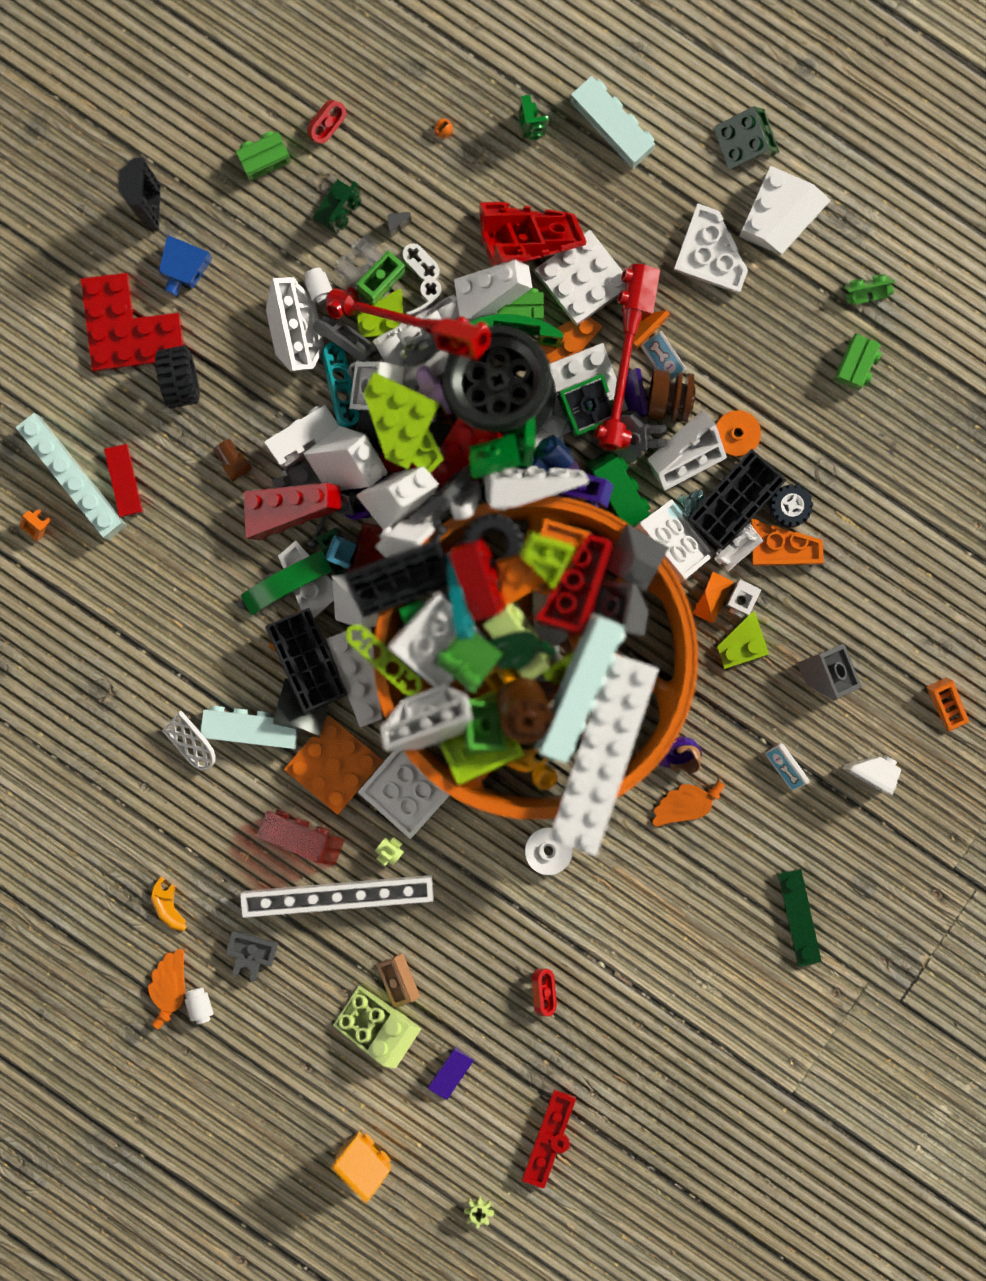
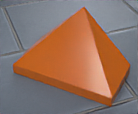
M667 310L653 312L652 315L641 320L633 339L632 348L636 351L668 319L670 313Z
M712 572L692 614L713 624L731 589L733 581Z

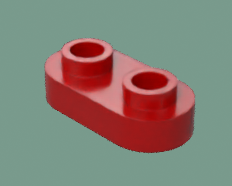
M336 100L327 101L307 127L308 137L320 144L327 142L346 117L345 106Z
M539 968L534 971L531 980L534 1010L539 1016L549 1017L555 1013L557 1007L555 977L550 969Z

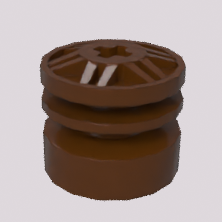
M654 369L650 384L647 418L663 420L666 410H671L672 422L676 421L678 412H681V423H687L695 401L694 374L688 373L684 384L682 383V372H678L675 382H670L669 371Z
M516 678L508 681L500 688L496 696V707L504 732L510 739L520 743H530L541 739L548 733L552 726L553 714L545 691L537 681L530 678Z

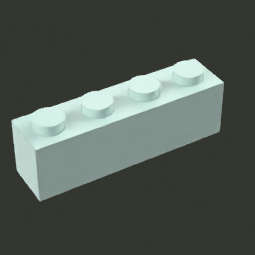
M591 76L571 94L570 102L624 161L634 169L654 150V138L647 130L643 131L638 126L637 119L631 113L627 114L622 109L623 105L615 96L612 98L606 92L607 88L601 80L598 79L596 81Z
M212 705L210 710H203L201 734L206 739L297 749V729L273 724L274 717H271V712L257 711V715H249L246 709L234 708L232 713L224 712L225 707Z

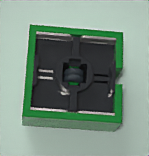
M603 373L556 391L572 436H578L595 429L597 425H602L603 421L611 417L613 400H609L607 393L610 391Z

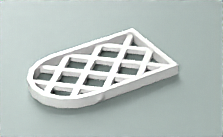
M182 711L178 712L162 732L192 766L199 770L211 768L215 763V753L212 746ZM175 725L181 727V732L176 731ZM184 727L190 729V735L185 734ZM177 735L182 736L183 742L178 741ZM186 738L191 739L192 745L187 744ZM195 740L200 741L201 747L196 746ZM188 748L193 749L194 755L189 754ZM197 750L202 751L203 757L198 756ZM206 752L210 754V759H207ZM199 760L204 761V766L199 764Z

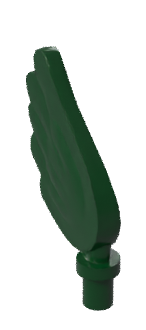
M515 631L486 640L502 653V656L494 666H499L503 670L511 667L515 670H521L534 660L537 653H544L554 658L558 652L557 649L548 645L546 640L543 642L538 640L529 631Z

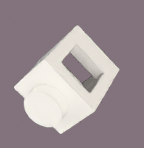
M738 580L726 604L730 608L729 613L739 618H742L743 615H750L761 589L745 581ZM739 596L745 598V603L743 605H740L737 602V598Z

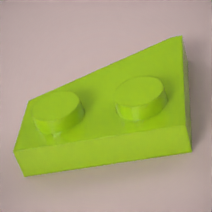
M397 289L387 295L375 306L404 314L402 289ZM363 312L357 314L359 334L366 339L377 338L401 324Z
M530 532L520 551V555L551 588L555 589L575 548L570 543Z
M755 612L750 613L716 647L723 669L769 655Z

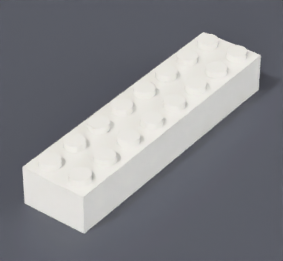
M614 654L615 659L612 666L607 668L604 675V685L598 691L595 706L591 712L549 838L551 841L597 856L658 672V668Z

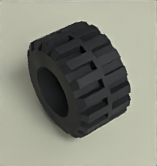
M186 345L157 350L155 368L165 404L169 409L197 404L200 398V389L190 350Z
M490 513L486 516L478 517L477 520L469 524L468 529L464 533L463 544L480 540L482 535L489 531L502 533L508 542L507 551L502 557L489 560L491 568H494L497 572L496 561L519 555L524 543L523 535L518 525L512 522V519L506 518L502 514L492 515Z

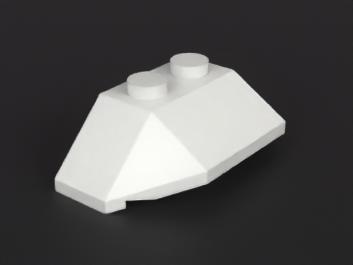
M294 277L273 278L270 284L266 313L275 355L290 371L312 370L325 347L323 337L318 335L313 329V323L319 320L316 304L312 302L310 295L298 285Z
M443 684L402 700L391 713L387 722H384L380 727L384 750L422 749L462 734L465 727L472 720L468 697Z

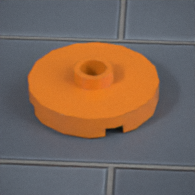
M742 410L730 411L724 414L716 423L726 455L744 457L751 449L754 450L758 446L761 438V428L757 419L750 413ZM739 429L742 432V436L736 437L734 430Z

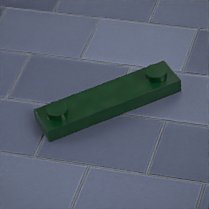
M802 869L777 873L797 966L801 967L822 962Z

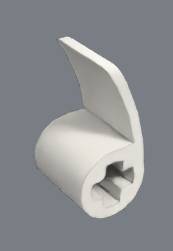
M429 278L423 281L420 290L422 299L426 303L417 309L406 312L407 315L415 317L420 312L440 301L442 298V288L436 279ZM434 287L436 294L433 295L431 293L428 295L427 289L430 288L432 290Z

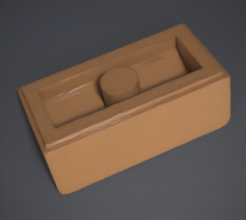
M403 954L376 964L393 1008L411 1003L420 997Z

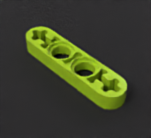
M356 624L348 628L345 635L346 641L405 695L413 696L419 693L422 687L420 678L376 637L361 625ZM360 629L363 632L361 637L365 641H367L368 637L372 639L371 642L366 644L363 651L359 648L363 645L359 640L354 642L351 640L353 635L350 632L352 630L358 631ZM377 645L381 648L382 653L378 659L369 657L368 649L370 646ZM391 661L399 665V672L394 676L386 672V665ZM404 670L408 672L404 676L409 681L415 679L416 681L414 684L416 689L414 691L412 689L406 691L405 687L407 685L403 680H400L399 684L395 681V679L403 674Z

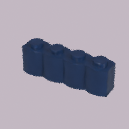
M550 435L542 439L535 448L532 466H538L537 468L543 469L545 472H549L551 468L567 469L574 462L571 451L555 435ZM518 466V467H515V469H523V470H526V469L529 468V467H526V466ZM484 484L483 487L481 488V490H482V499H483V501H484L485 503H487L488 501L486 500V492H485V484Z

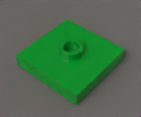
M515 433L469 446L470 468L473 479L520 466L518 439Z

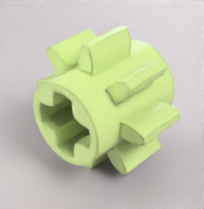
M385 837L375 850L379 854L376 860L384 866L388 862L394 865L404 853L400 849L403 843L395 837L391 841Z
M481 1196L476 1201L469 1199L471 1207L464 1208V1213L470 1214L467 1223H475L477 1229H479L480 1224L485 1223L489 1225L488 1216H494V1211L488 1210L491 1201L489 1200L485 1203L482 1201ZM477 1208L482 1209L481 1216L476 1215Z

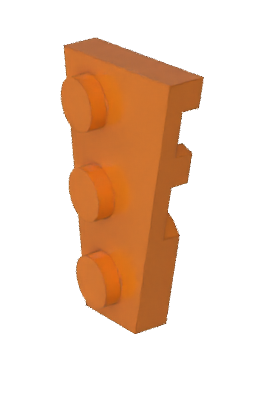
M592 317L584 320L578 326L570 320L557 328L564 333L560 347L540 345V347L545 352L550 364L583 351L601 331L602 326Z

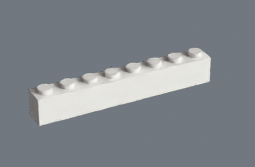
M432 875L249 890L241 893L242 918L432 902L434 900Z

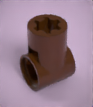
M231 439L221 442L213 449L218 459L223 462L221 466L232 482L252 470L243 454L237 452L236 446Z

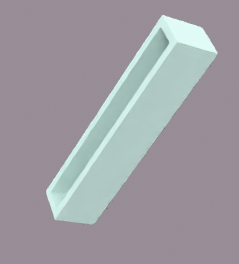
M33 413L16 427L103 538L110 540L127 526L40 416Z
M594 613L591 614L551 707L553 714L552 726L548 733L536 742L535 748L540 754L567 763L569 757L574 755L576 750L575 743L578 736L584 732L586 717L595 706V696L604 685V675L607 668L612 666L617 645H620L624 639L625 628L619 623Z

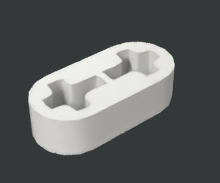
M418 244L407 245L403 250V258L411 270L422 281L429 278L438 280L440 270L437 263ZM409 251L413 253L418 251L419 263L414 258L408 259L410 257ZM423 265L428 269L434 268L433 277L431 275L424 276L425 269L422 267Z

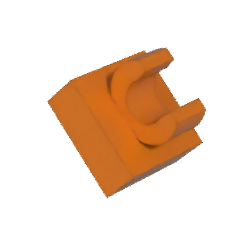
M40 509L34 511V513L28 510L22 515L20 528L36 542L44 536L45 529L50 523L49 517L44 521L38 518L41 514Z

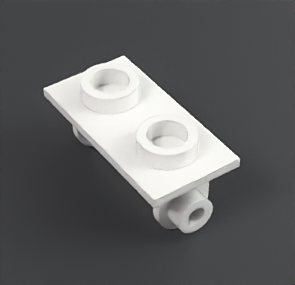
M749 523L724 550L719 549L716 552L714 559L718 564H723L727 571H730L761 544L763 539Z

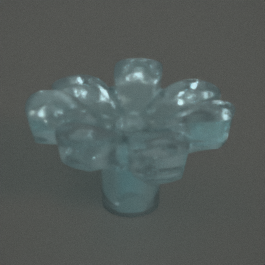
M696 489L689 496L684 494L679 496L678 502L684 506L683 515L689 518L700 506L699 504L703 502L702 490Z

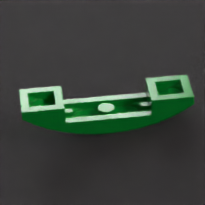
M516 314L489 315L477 318L469 323L476 325L477 322L481 321L487 326H509L516 328L528 335L538 336L537 343L544 346L560 347L564 335L560 330L544 321Z
M321 550L261 581L241 594V597L251 616L279 599L333 572V569Z

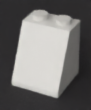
M338 426L303 453L320 482L339 485L340 490L371 487L388 473L367 436L342 426Z
M423 466L394 472L360 492L357 497L383 530L388 526L393 529L397 524L408 520L416 511L424 507L423 504L431 497L438 484Z

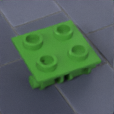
M474 632L473 638L462 641L455 636L446 650L440 652L437 657L439 660L436 664L475 693L500 659L502 653Z

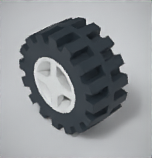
M793 484L779 488L769 502V511L773 516V520H776L779 525L788 528L799 526L807 521L813 511L812 496L807 493L808 490L801 488L800 485Z

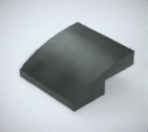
M285 678L273 724L297 729L299 734L320 738L328 705L303 714L290 682Z

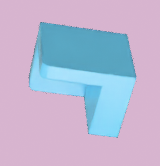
M334 534L325 556L328 561L349 569L351 566L350 560L357 544Z

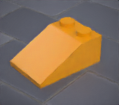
M358 1131L338 1150L332 1168L366 1203L389 1173L391 1168L389 1162L391 1160L382 1150L379 1152L373 1146L375 1143L368 1134H362Z

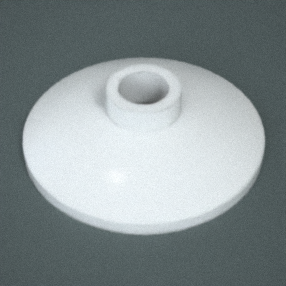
M550 827L535 831L529 837L525 847V856L528 864L536 872L544 875H554L563 871L572 858L571 847L549 840L553 829ZM547 846L553 848V852L550 855L544 853V848Z

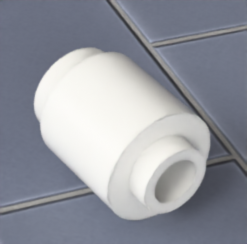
M321 268L311 269L304 274V283L313 303H318V305L326 304L328 294L332 290L327 275Z
M203 987L186 992V999L184 1001L190 1021H196V1024L209 1021V1016L214 1013L208 993L204 992Z

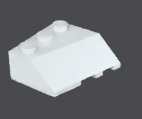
M770 166L739 237L782 255L831 200L814 184Z

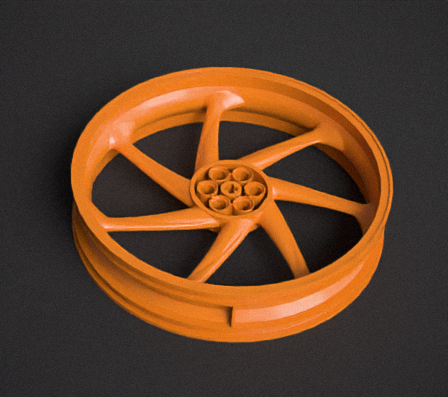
M547 496L517 507H507L506 510H496L490 507L487 502L477 506L472 516L462 520H455L453 517L441 525L447 528V532L442 535L439 544L446 556V553L450 551L453 545L464 539V533L472 521L490 513L492 515L502 514L504 517L512 519V521L526 520L528 522V529L523 543H525L530 532L539 534L543 518L562 524H573L586 528L608 540H612V543L615 545L627 523L593 505L556 496ZM437 529L422 544L435 540L438 534ZM665 559L661 562L646 590L663 602L669 618L674 645L673 679L665 681L657 676L655 678L651 692L657 697L659 723L639 752L627 762L616 798L643 780L669 751L685 722L695 691L698 671L696 629L691 608L683 588ZM620 576L612 580H609L615 582L630 583ZM448 586L446 587V592L450 595V589ZM442 589L435 591L442 595ZM531 591L516 601L534 628V615L531 614ZM407 602L381 611L377 620L375 637L396 657V653L388 645L398 635L402 618L399 608L406 606ZM482 619L473 622L489 639L493 638L483 626L485 622ZM568 634L566 640L559 643V647L565 652V657L577 649L581 637ZM374 645L373 659H378L382 651L379 646ZM394 661L389 662L386 665V672L391 676L396 675L399 672V665ZM374 667L375 685L379 702L387 721L405 694ZM405 671L399 678L395 679L398 684L400 680L406 683V691L409 689L414 691L416 689L414 685L415 679L411 681L404 677L407 674ZM420 678L422 687L419 693L434 688L424 678ZM456 678L449 685V687L458 692L465 689L470 697H479L492 691L485 679L475 693L469 692ZM538 682L543 687L548 703H550L554 696H557L560 686L555 683ZM587 715L585 720L586 726L584 732L581 734L582 739L589 721V715ZM428 747L417 750H403L410 761L431 782L444 792L472 807L499 816L517 819L544 820L557 817L564 794L542 798L505 795L483 787L482 782L489 773L458 786L450 766L442 763Z

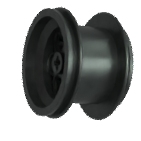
M488 326L490 343L477 360L450 353L445 364L443 387L447 402L454 412L455 420L459 418L476 429L499 432L503 436H507L508 430L518 428L535 416L536 436L550 420L556 402V387L548 358L540 345L523 331L509 326ZM519 371L526 372L521 378L515 377V374ZM482 373L485 374L482 379L476 380ZM500 381L503 382V385L498 384L496 387L494 385V383H499ZM519 394L526 395L521 401L515 400V397ZM478 396L485 397L480 403L474 402V399ZM499 406L506 407L502 413L494 412Z

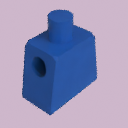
M168 235L159 268V273L162 277L169 279L164 291L177 296L182 285L193 289L211 262V254L206 250Z

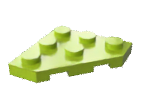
M374 372L363 394L384 455L387 460L408 470L440 404Z

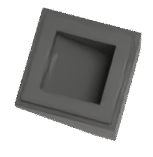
M411 212L387 215L390 237H393L412 222Z

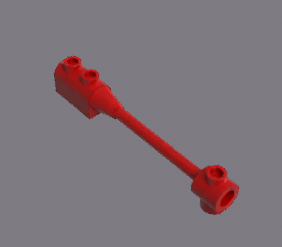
M631 264L629 269L625 268L621 275V281L626 283L625 291H620L617 303L622 305L624 341L610 419L603 421L602 425H597L594 432V438L599 439V447L610 451L627 449L631 441V431L625 430L626 425L620 421L633 339L640 321L653 314L660 269L644 264Z
M348 287L346 290L334 288L327 297L326 311L336 320H339L343 315L353 316L359 311L421 328L434 336L437 350L477 360L490 343L489 328L481 321L477 322L476 325H472L462 316H459L456 320L450 318L421 319L362 303L359 300L358 292L352 287Z

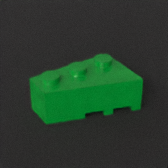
M606 451L584 464L586 470H589L593 476L605 478L614 485L608 504L614 516L632 527H636L650 516L648 512L651 509L650 505L644 497L640 498L637 492L640 488L633 477L629 478L626 472L629 468L622 457L618 458L611 452Z

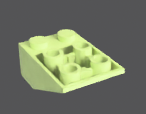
M361 986L357 987L333 1024L336 1029L382 1066L395 1069L421 1030L418 1025Z

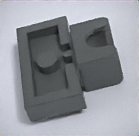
M421 329V333L418 336L405 337L407 345L399 354L407 367L441 351L437 350L433 335Z
M233 930L226 955L237 957L232 973L233 976H237L243 967H247L250 970V980L255 981L261 964L272 967L279 942Z

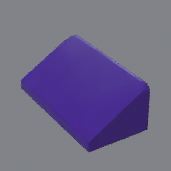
M636 368L627 374L624 392L625 402L628 408L627 411H637L642 418H645L648 410L641 369Z
M454 1047L429 1083L427 1089L448 1099L474 1059Z

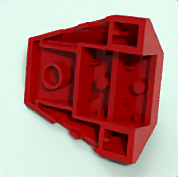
M480 202L481 240L492 267L512 260L525 264L586 245V238L573 213L545 209V213L531 211V206L525 205L523 209L509 207V203Z

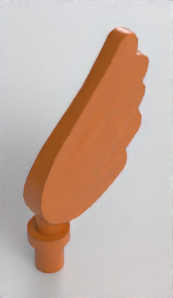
M717 780L713 788L707 792L691 784H682L678 790L669 791L667 796L661 799L660 805L654 808L656 817L653 819V825L659 827L670 823L694 820L707 815L712 808V803L715 799L720 798L719 794L726 785Z
M177 949L174 954L171 952L166 953L164 959L158 963L157 969L152 972L153 982L149 984L148 991L152 1001L160 1009L159 1016L152 1022V1025L158 1030L165 1022H169L171 1019L170 1015L180 1009L184 1003L186 991L184 978L185 952L183 949Z

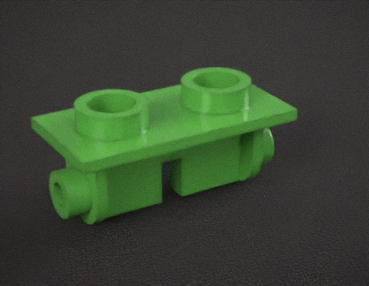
M879 274L873 276L872 280L855 279L851 280L849 285L843 286L849 292L846 295L847 304L855 305L869 302L868 293L870 292L873 301L889 298L890 295L894 294L893 286L889 284L895 283V280L886 276V274Z

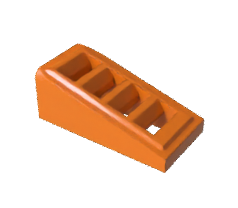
M946 677L926 687L948 732L969 722L953 680ZM949 696L951 697L950 700H948V701L942 703L941 700H943V699H945V698H947V697H949ZM953 705H955V707H956V708H954V709H952V710H949V711H947V712L945 711V709H947V708H949V707H951V706H953ZM959 713L960 717L949 721V717Z

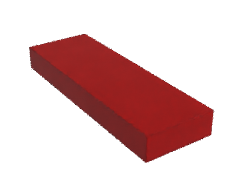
M128 444L105 448L104 452L119 517L143 513Z

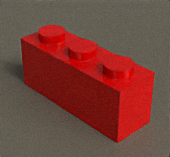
M482 539L455 546L449 552L473 622L500 615L505 608L506 600L503 592L499 591L497 585V572L494 568H491L488 547L483 544Z

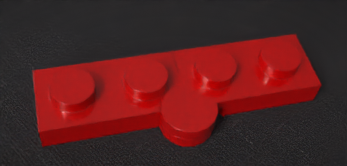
M553 1089L522 1177L523 1182L545 1189L556 1153H565L570 1146L569 1138L564 1132L576 1101L575 1096Z

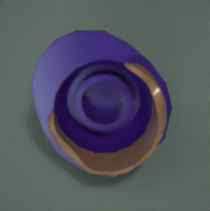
M679 736L658 764L671 768L672 771L682 769L689 774H693L701 766V747L693 739Z

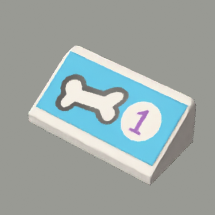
M662 331L640 345L655 369L669 371L670 382L676 379L678 372H682V374L686 372V367Z
M777 743L766 751L765 755L791 790H796L809 783L808 777L784 744Z

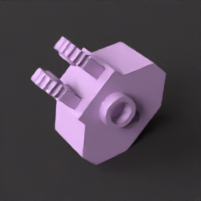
M421 365L417 370L416 376L419 384L418 393L440 405L442 404L444 410L449 415L453 414L454 412L445 397L441 378L435 379L431 369L427 365ZM437 412L435 413L432 422L436 421Z

